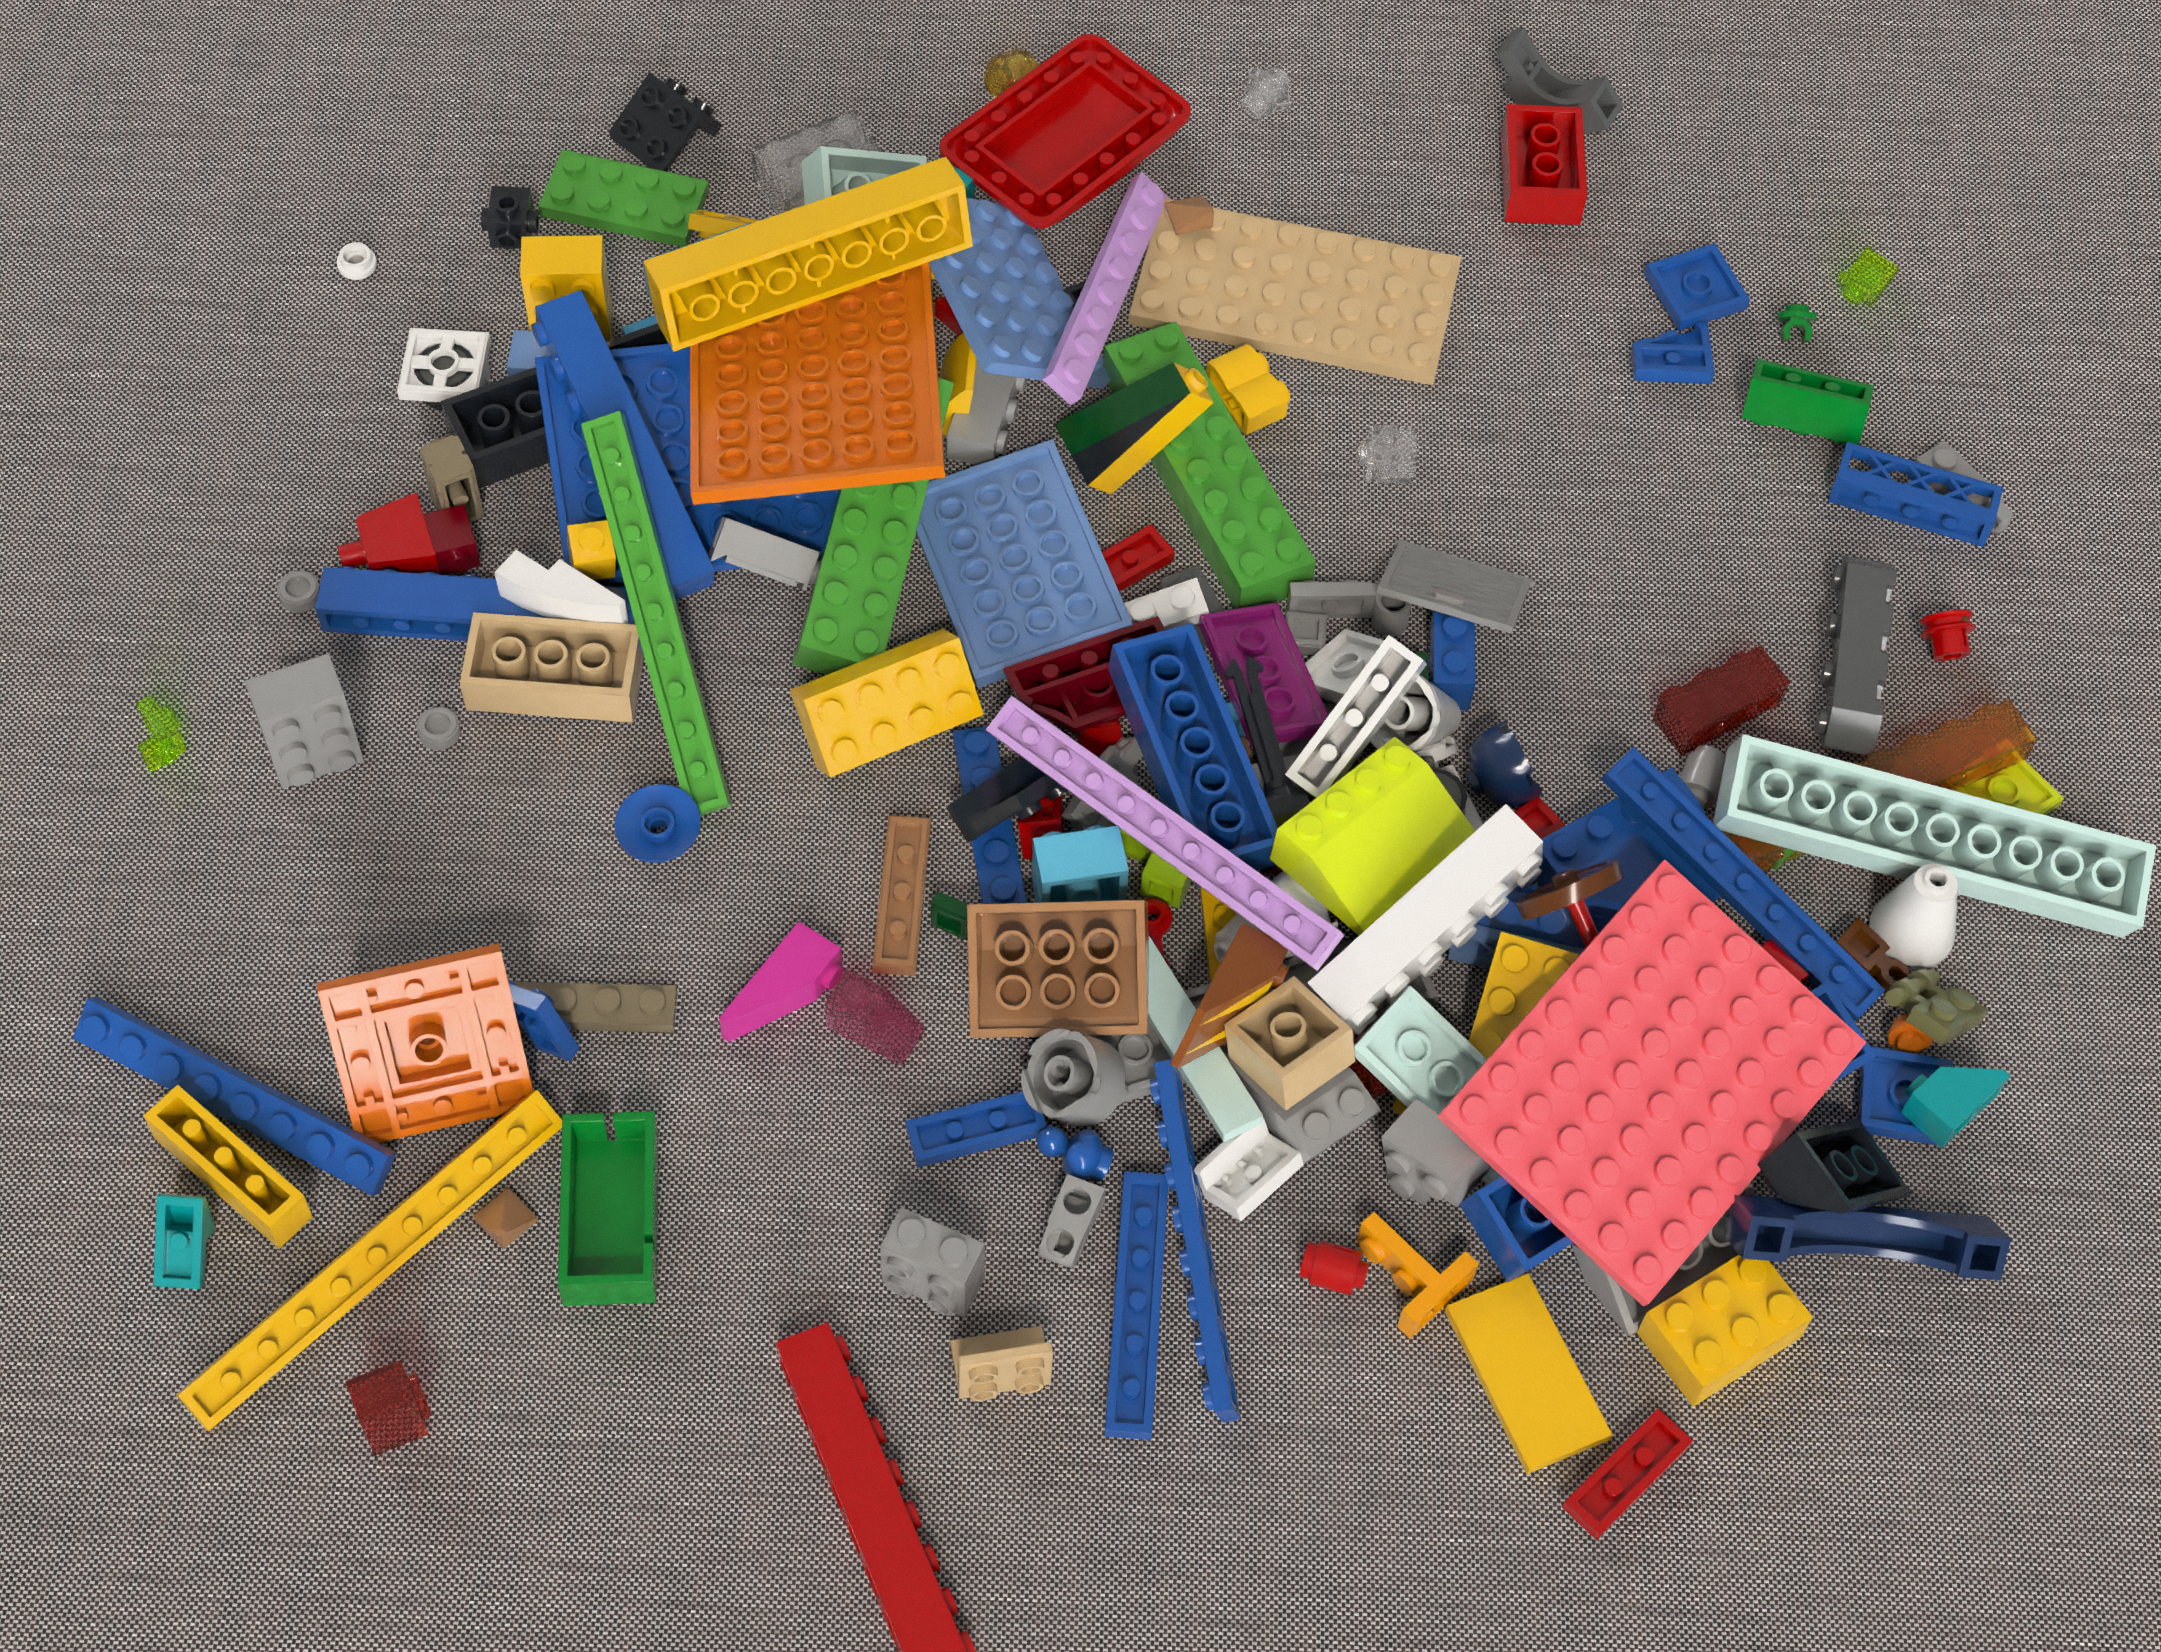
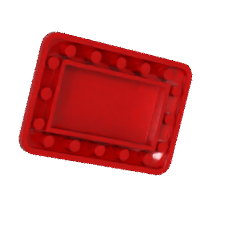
M1084 34L1067 44L948 132L940 140L939 152L942 158L947 157L953 167L967 174L973 179L975 185L1006 209H1009L1024 223L1033 228H1049L1101 194L1157 150L1187 123L1190 118L1191 107L1185 98L1107 40L1095 34Z

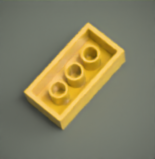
M940 629L790 689L814 763L818 769L830 778L984 715L960 639L945 629Z

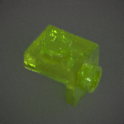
M1867 246L1848 272L1842 271L1839 274V288L1842 289L1840 293L1845 299L1857 306L1862 302L1869 308H1872L1899 273V267Z
M149 695L136 703L144 726L152 734V737L138 745V750L146 768L153 772L161 766L173 763L180 754L187 750L178 729L181 724L175 713L168 705L161 708L153 697Z

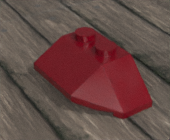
M1156 616L1135 623L1132 626L1117 629L1003 668V673L1017 700L1042 717L1077 733L1126 716L1108 670L1113 644L1164 631L1165 628L1159 617Z

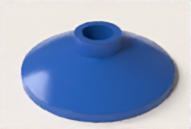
M650 785L633 792L620 805L615 817V834L620 846L635 859L650 863L666 862L681 856L694 844L700 831L701 817L695 801L685 791L671 785ZM663 826L667 828L662 833H653L657 827Z

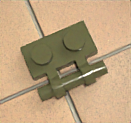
M1920 969L1910 974L1908 978H1903L1893 983L1885 994L1887 1004L1892 1007L1898 1006L1909 1013L1906 1021L1941 1045L1980 1025L1989 1010L1979 1004L1973 994L1964 989L1951 986L1944 990L1939 987L1940 975L1933 969Z

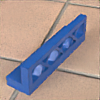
M1847 442L1828 502L1984 547L1995 524L2004 487ZM1854 458L1865 461L1872 470L1862 472L1848 468L1850 459ZM1894 471L1906 473L1911 481L1904 484L1896 482L1889 473ZM1934 482L1944 484L1950 493L1945 495L1934 493L1928 484ZM1975 493L1991 498L1989 508L1973 504L1968 496Z

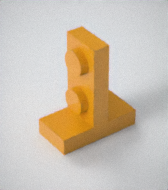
M1375 1212L1361 1223L1357 1242L1365 1257L1372 1263H1380L1392 1274L1394 1283L1403 1293L1415 1296L1402 1309L1397 1325L1411 1339L1473 1281L1479 1263L1465 1251L1440 1274Z

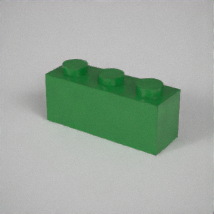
M1757 359L1742 418L1751 420L1753 423L1761 426L1773 425L1790 429L1792 432L1800 435L1812 434L1829 438L1838 444L1850 442L1859 445L1870 408L1874 385Z

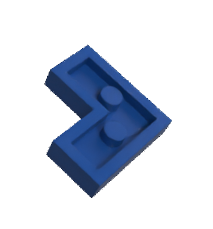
M508 979L518 1024H520L535 1048L571 1061L580 1047L570 1033V1025L554 1009L553 999L540 989L532 988L529 991L518 987Z

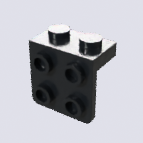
M649 72L610 129L609 135L611 139L648 167L667 172L697 127L715 137L722 124L711 117L715 110L701 99L695 97L693 102L684 97L688 90L670 77L666 82H663Z

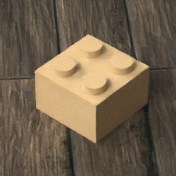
M1295 976L1224 1024L1229 1057L1285 1110L1291 1108L1355 1062L1352 1028Z

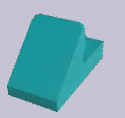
M163 1193L157 1195L153 1286L201 1289L205 1285L206 1240L215 1232V1224L205 1196Z

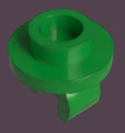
M1787 305L1785 311L1777 314V320L1786 323L1780 331L1781 341H1789L1791 328L1797 327L1802 331V343L1809 342L1813 334L1810 323L1817 321V314L1809 312L1808 305Z

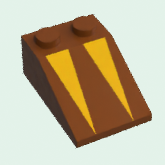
M1242 923L1199 1004L1170 1065L1180 1068L1227 1043L1224 1024L1270 993L1268 992L1270 987L1276 989L1282 984L1290 968L1282 963L1288 950L1268 935Z

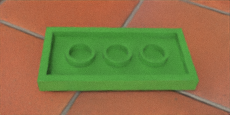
M562 149L538 205L540 217L683 247L689 244L694 231L688 229L689 214L703 208L709 193L708 180Z

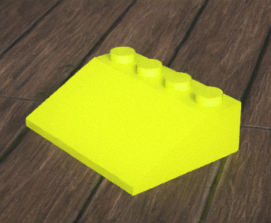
M1393 737L1281 825L1276 832L1270 860L1360 936L1469 838L1475 830L1427 762L1398 738Z

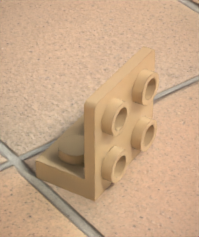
M1042 1326L950 1340L959 1399L970 1397L972 1401H986L996 1397L1000 1392L1013 1390L1020 1394H1029L1040 1391L1044 1388V1385L1051 1384L1053 1349L1051 1342L1045 1343Z

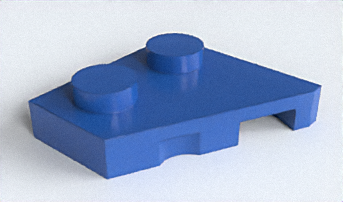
M1707 321L1695 323L1693 331L1680 335L1676 330L1662 333L1656 338H1646L1633 342L1631 362L1634 381L1712 384L1715 371Z

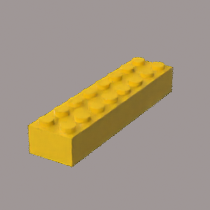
M943 157L645 260L643 263L657 323L673 352L973 247L965 184L947 157Z

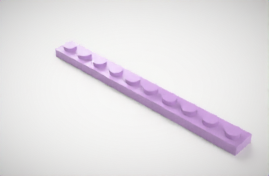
M1012 695L986 728L992 736L1316 971L1320 969L1344 937L1340 930Z

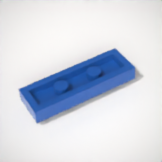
M1023 1091L905 1121V1129L917 1168L1037 1138L1040 1131L1047 1127L1044 1115L1034 1110L1028 1104Z

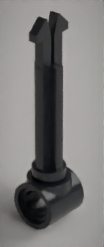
M1249 656L1246 657V677L1251 693H1249L1243 672L1235 659H1233L1227 667L1224 676L1226 680L1233 679L1264 782V796L1279 828L1306 807L1310 801L1305 789L1293 786L1292 780L1285 775L1287 770L1258 677V673H1263L1262 663Z

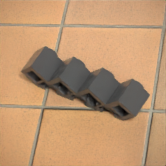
M1844 556L1842 566L1835 565L1831 589L1836 590L1835 595L1839 605L1837 613L1830 612L1825 632L1826 637H1831L1830 643L1834 651L1832 660L1824 661L1820 677V684L1826 685L1825 691L1829 699L1826 710L1819 709L1815 723V733L1820 734L1821 743L1825 748L1874 757L1884 711V702H1881L1880 698L1883 686H1885L1887 680L1889 653H1885V649L1892 630L1894 605H1890L1889 602L1897 579V570L1893 564Z

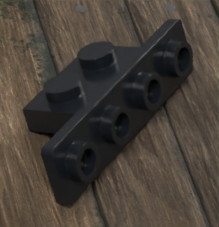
M1021 757L947 806V810L965 840L972 842L999 823L1016 814L1020 820H1023L1043 807L1039 801L1043 797L1047 796L1048 800L1052 801L1068 790Z

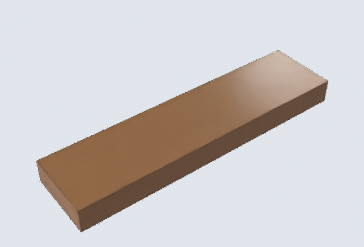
M888 815L872 973L916 976L931 818Z

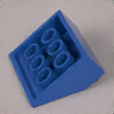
M1671 767L1662 772L1706 816L1696 796ZM1620 797L1613 799L1541 839L1543 841V860L1539 868L1542 872L1535 879L1541 887L1550 883L1552 876L1575 867L1576 871L1593 864L1616 858L1625 876L1613 885L1591 896L1626 902L1663 860H1666L1712 903L1722 898Z

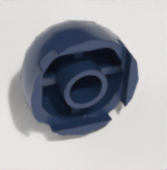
M1506 721L1489 728L1478 736L1471 745L1468 756L1472 770L1465 773L1476 796L1484 792L1486 797L1496 805L1503 807L1507 804L1509 807H1515L1543 795L1539 783L1535 784L1530 775L1533 770L1512 730L1509 731Z

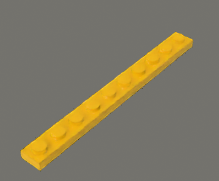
M538 1090L530 1092L175 1395L203 1428L210 1431L562 1128V1119Z

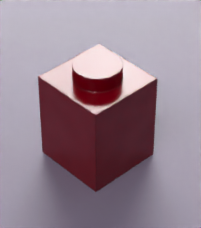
M464 504L424 514L440 575L459 574L471 568L481 566L476 542Z

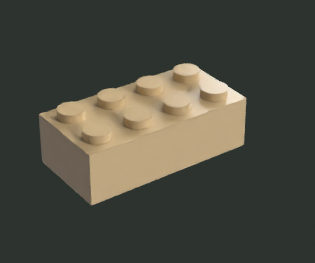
M473 612L460 678L465 708L471 711L633 723L644 653L636 625Z

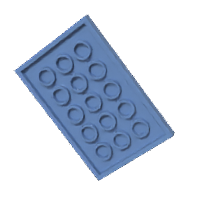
M967 198L973 247L930 261V268L983 372L1043 381L1042 378L1074 309L1073 301L1063 291L1064 287L1058 277V272L1052 266L1043 249L1042 242L1037 238L1031 226L1024 223L1009 209H1006L999 203ZM1101 354L1086 387L1104 389L1110 381V377L1103 367L1104 359Z
M1053 439L928 483L916 535L955 633L960 639L966 661L977 688L1006 679L1003 673V668L1133 625Z

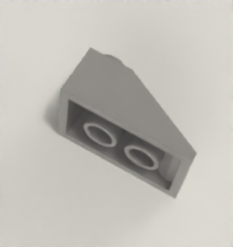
M1229 1054L1225 1055L1263 1114L1265 1123L1274 1137L1299 1151L1304 1165L1367 1123L1381 1111L1358 1076L1349 1066L1291 1108L1285 1110L1229 1057Z

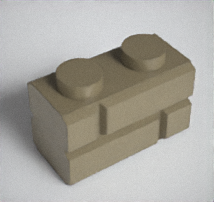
M451 435L445 438H438L422 446L419 451L430 498L436 510L464 504L470 523L481 519L484 513L474 466L465 453L459 437Z

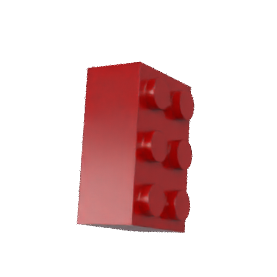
M1507 104L1500 134L1504 222L1580 225L1587 199L1582 107Z

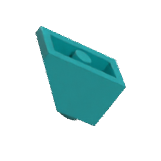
M1940 1066L1929 1078L1921 1074L1911 1083L1905 1091L1909 1099L1901 1113L1942 1149L1999 1095L2011 1075L2003 1069Z

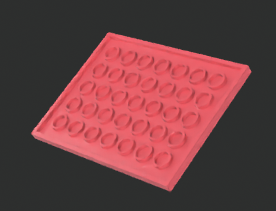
M1663 860L1437 1117L1644 1307L1650 1304L1734 1203L1735 1195H1740L1761 1169L1757 1164L1783 1144L1867 1042L1671 864Z

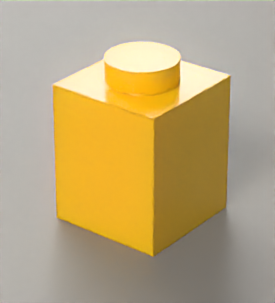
M608 521L567 525V546L571 567L592 580L614 578L616 574V556Z

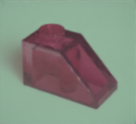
M848 969L825 1002L826 1028L901 1066L905 1064L925 1032V1028L886 988Z

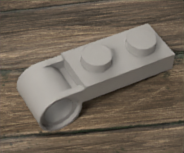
M1304 580L1301 582H1290L1287 610L1328 614L1327 618H1371L1375 631L1383 636L1390 635L1395 637L1406 630L1412 604L1377 594L1376 591L1379 583L1358 582L1356 580H1344L1342 582Z

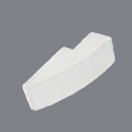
M515 550L494 572L501 597L541 616L555 619L629 624L624 599L560 559L548 570L518 550Z

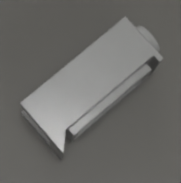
M723 516L708 554L710 561L723 557L722 561L796 587L797 582H799L797 588L806 591L808 584L813 585L820 563L817 560L820 553L818 551Z

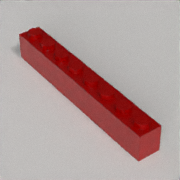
M826 1322L777 1341L776 1350L779 1364L897 1651L976 1652L967 1630L959 1633L952 1616L958 1614V1609L949 1587L940 1589L934 1572L939 1571L940 1567L935 1552L930 1543L922 1546L916 1529L922 1527L916 1507L912 1500L904 1503L898 1487L904 1485L899 1467L894 1458L886 1460L880 1445L886 1443L881 1424L876 1416L868 1418L863 1403L869 1401L864 1384L859 1375L851 1377L846 1362L851 1361V1356L843 1335L840 1334L834 1337L829 1323Z

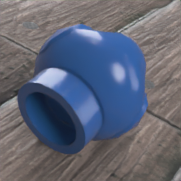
M1050 1126L1040 1131L1037 1137V1146L1042 1154L1048 1157L1063 1156L1062 1165L1065 1176L1069 1174L1082 1180L1090 1178L1100 1182L1109 1170L1114 1151L1112 1148L1102 1144L1099 1134L1094 1130L1083 1129L1068 1139L1064 1130L1059 1127Z

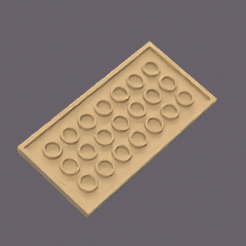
M1164 198L1163 211L1150 238L1130 308L1129 325L1155 329L1176 321L1184 336L1239 347L1249 344L1259 351L1434 385L1461 256L1213 208V228L1175 235L1165 208V202L1175 200Z

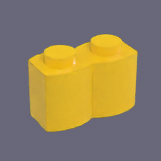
M1245 344L1208 361L1206 367V374L1234 422L1245 435L1286 417L1290 402V393L1285 383L1281 380L1278 381L1269 373V364L1265 356L1261 352H1256L1249 344Z

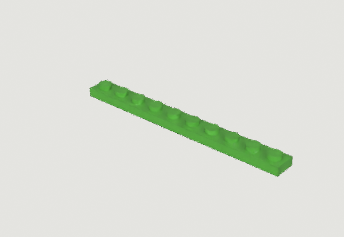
M617 411L581 423L680 789L693 798L699 809L700 816L730 807L732 802L625 415L621 411Z

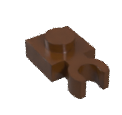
M1859 917L1836 940L1885 989L1883 994L1889 991L1893 983L1905 978L1910 973L1904 963L1896 959H1890L1885 954L1890 949L1888 944Z

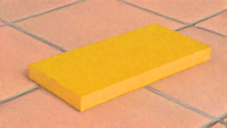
M1529 1273L1446 1306L1444 1312L1526 1474L1610 1441L1612 1433Z

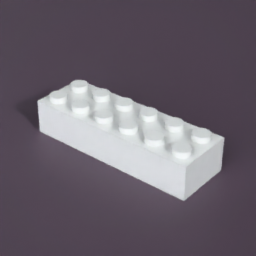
M1505 804L1307 982L1309 990L1352 1028L1353 1034L1364 1035L1377 1021L1378 1017L1376 1014L1388 1003L1391 1005L1420 974L1424 977L1432 974L1444 961L1441 955L1453 944L1457 948L1464 945L1477 931L1474 925L1485 915L1489 918L1496 916L1508 904L1509 899L1506 896L1518 885L1525 889L1540 875L1542 871L1539 866L1542 865L1543 841Z

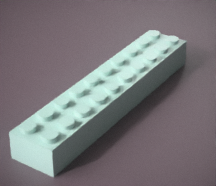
M1742 734L1727 749L1713 824L1721 831L1904 880L1924 865L1939 864L1953 872L1958 881V894L2120 938L2142 928L2144 925L2156 845L1745 734Z

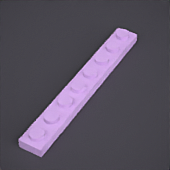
M1143 172L1137 174L1130 181L1042 378L1049 387L1070 405L1080 400L1163 211L1164 198L1168 199V196L1156 183H1153Z

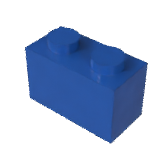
M1433 612L1427 638L1429 681L1454 699L1462 711H1469L1476 685L1475 623L1444 613Z

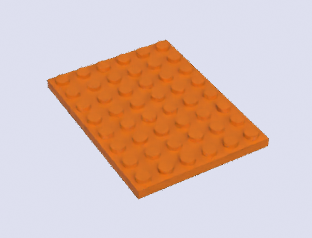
M930 262L690 346V493L693 505L945 478Z

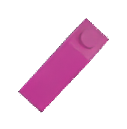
M798 921L719 1017L722 1038L728 1042L735 1040L816 1001L826 988L829 990L833 989L844 972L841 947Z

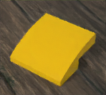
M964 333L948 349L940 370L939 378L954 382L942 429V435L947 436L953 413L969 414L977 358Z

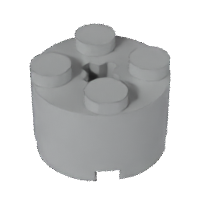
M1055 1029L1045 1033L1031 1046L1028 1055H1031L1027 1069L1022 1068L1021 1086L1028 1104L1034 1110L1049 1118L1078 1127L1092 1126L1102 1122L1112 1114L1117 1106L1124 1103L1128 1096V1086L1125 1083V1067L1116 1049L1106 1041L1078 1031Z

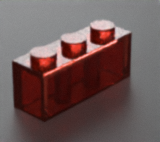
M1760 645L1748 652L1739 651L1735 653L1725 664L1714 670L1712 668L1702 670L1691 682L1681 687L1674 685L1666 689L1658 698V704L1652 720L1678 753L1683 756L1695 750L1698 746H1702L1782 704L1790 681Z

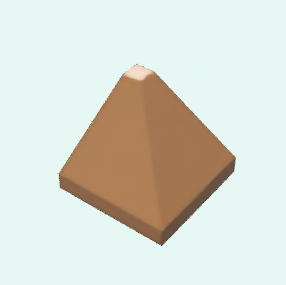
M1202 195L1165 202V208L1175 235L1213 228L1214 210Z
M506 1188L473 1216V1219L502 1249L538 1221L534 1213L509 1188Z

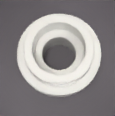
M354 242L345 245L340 250L337 266L339 272L344 277L360 280L370 276L375 271L377 260L374 252L363 243Z

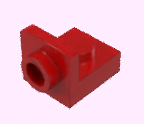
M1062 795L1052 801H1049L1047 796L1039 800L1043 806L1040 810L1023 820H1020L1018 816V828L1024 859H1032L1033 838L1042 837L1049 832L1063 833L1062 813L1064 812Z

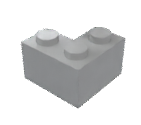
M1415 1099L1381 1137L1388 1183L1392 1190L1402 1198L1409 1199L1411 1197L1423 1206L1431 1198H1434L1436 1200L1445 1199L1455 1207H1458L1491 1169L1490 1165L1437 1117V1112Z

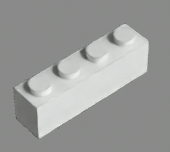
M1388 635L1285 775L1316 798L1344 777L1426 667V662Z

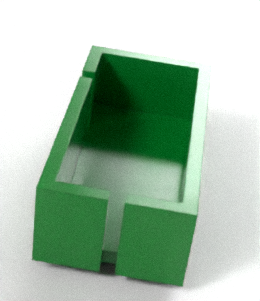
M654 1111L613 1113V1124L617 1140H609L604 1113L563 1114L558 1288L563 1306L656 1303L657 1262L655 1256H657L659 1134Z

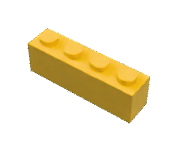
M179 1085L175 1086L143 1115L155 1140L278 1249L313 1218L307 1201L299 1190Z

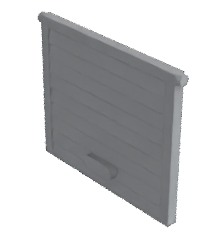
M1395 540L1394 548L1396 549L1379 582L1376 593L1512 634L1529 588L1534 589L1536 581L1525 576L1404 540Z

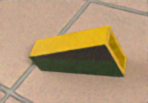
M1173 362L1060 420L1055 426L1087 486L1112 495L1209 408L1214 401L1206 389L1208 387L1206 378L1197 369H1188Z

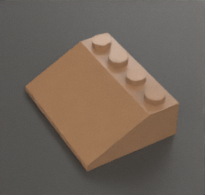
M1123 900L967 905L970 1038L1040 1037L1055 1029L1074 1030L1086 1035L1148 1034L1149 930L1147 901Z

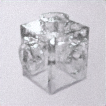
M1369 425L1366 441H1359L1357 463L1358 465H1365L1364 481L1381 484H1412L1417 463V428Z

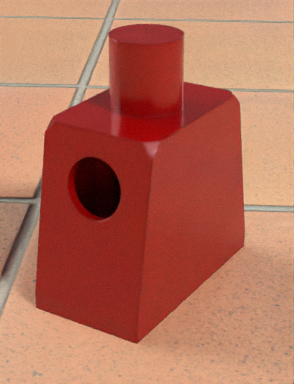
M417 493L359 515L355 520L361 540L337 546L343 567H357L368 564L369 570L373 571L391 569L403 573L422 574L424 572H433L440 575L436 554Z

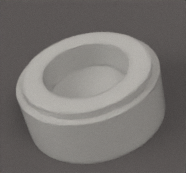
M293 571L281 578L277 586V593L282 606L286 610L294 613H303L316 606L320 587L318 580L313 574L307 571Z
M446 707L430 708L424 711L417 720L416 728L419 739L429 749L444 750L450 748L460 737L461 728L458 717L452 710Z

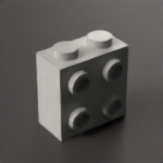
M900 1207L880 1245L882 1282L886 1283L887 1288L902 1297L913 1295L927 1301L928 1305L940 1314L951 1316L954 1313L965 1318L985 1279V1243Z

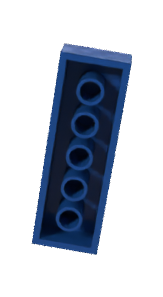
M1193 623L1113 644L1108 670L1162 804L1254 870L1258 871L1276 866L1270 860L1278 829ZM1194 882L1195 887L1200 888V886Z

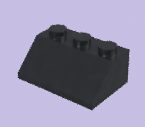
M1859 1119L1796 1132L1757 1164L1765 1175V1182L1769 1189L1775 1195L1781 1197L1783 1202L1840 1214L1905 1198L1911 1193Z

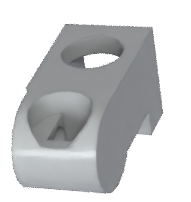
M1069 1174L1066 1175L1048 1218V1225L1041 1240L1038 1257L1070 1269L1075 1267L1094 1222L1099 1217L1105 1204V1188Z

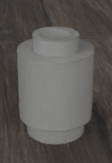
M1698 746L1695 748L1694 752L1687 756L1680 778L1698 799L1702 809L1710 808L1716 803L1726 759L1723 752L1711 746Z

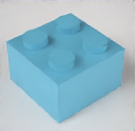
M1095 825L1088 827L1084 831L1071 833L1049 832L1042 837L1033 838L1031 883L1036 903L1126 900L1129 869L1118 826L1105 827Z

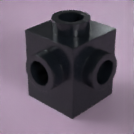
M491 187L488 208H482L481 228L482 231L488 232L491 248L521 249L522 237H529L532 234L538 233L539 213L538 210H534L531 188Z

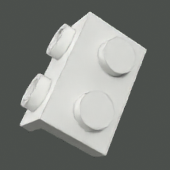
M1263 1118L1262 1124L1222 1142L1195 1167L1194 1172L1198 1177L1205 1199L1242 1221L1304 1164L1299 1151L1269 1133Z

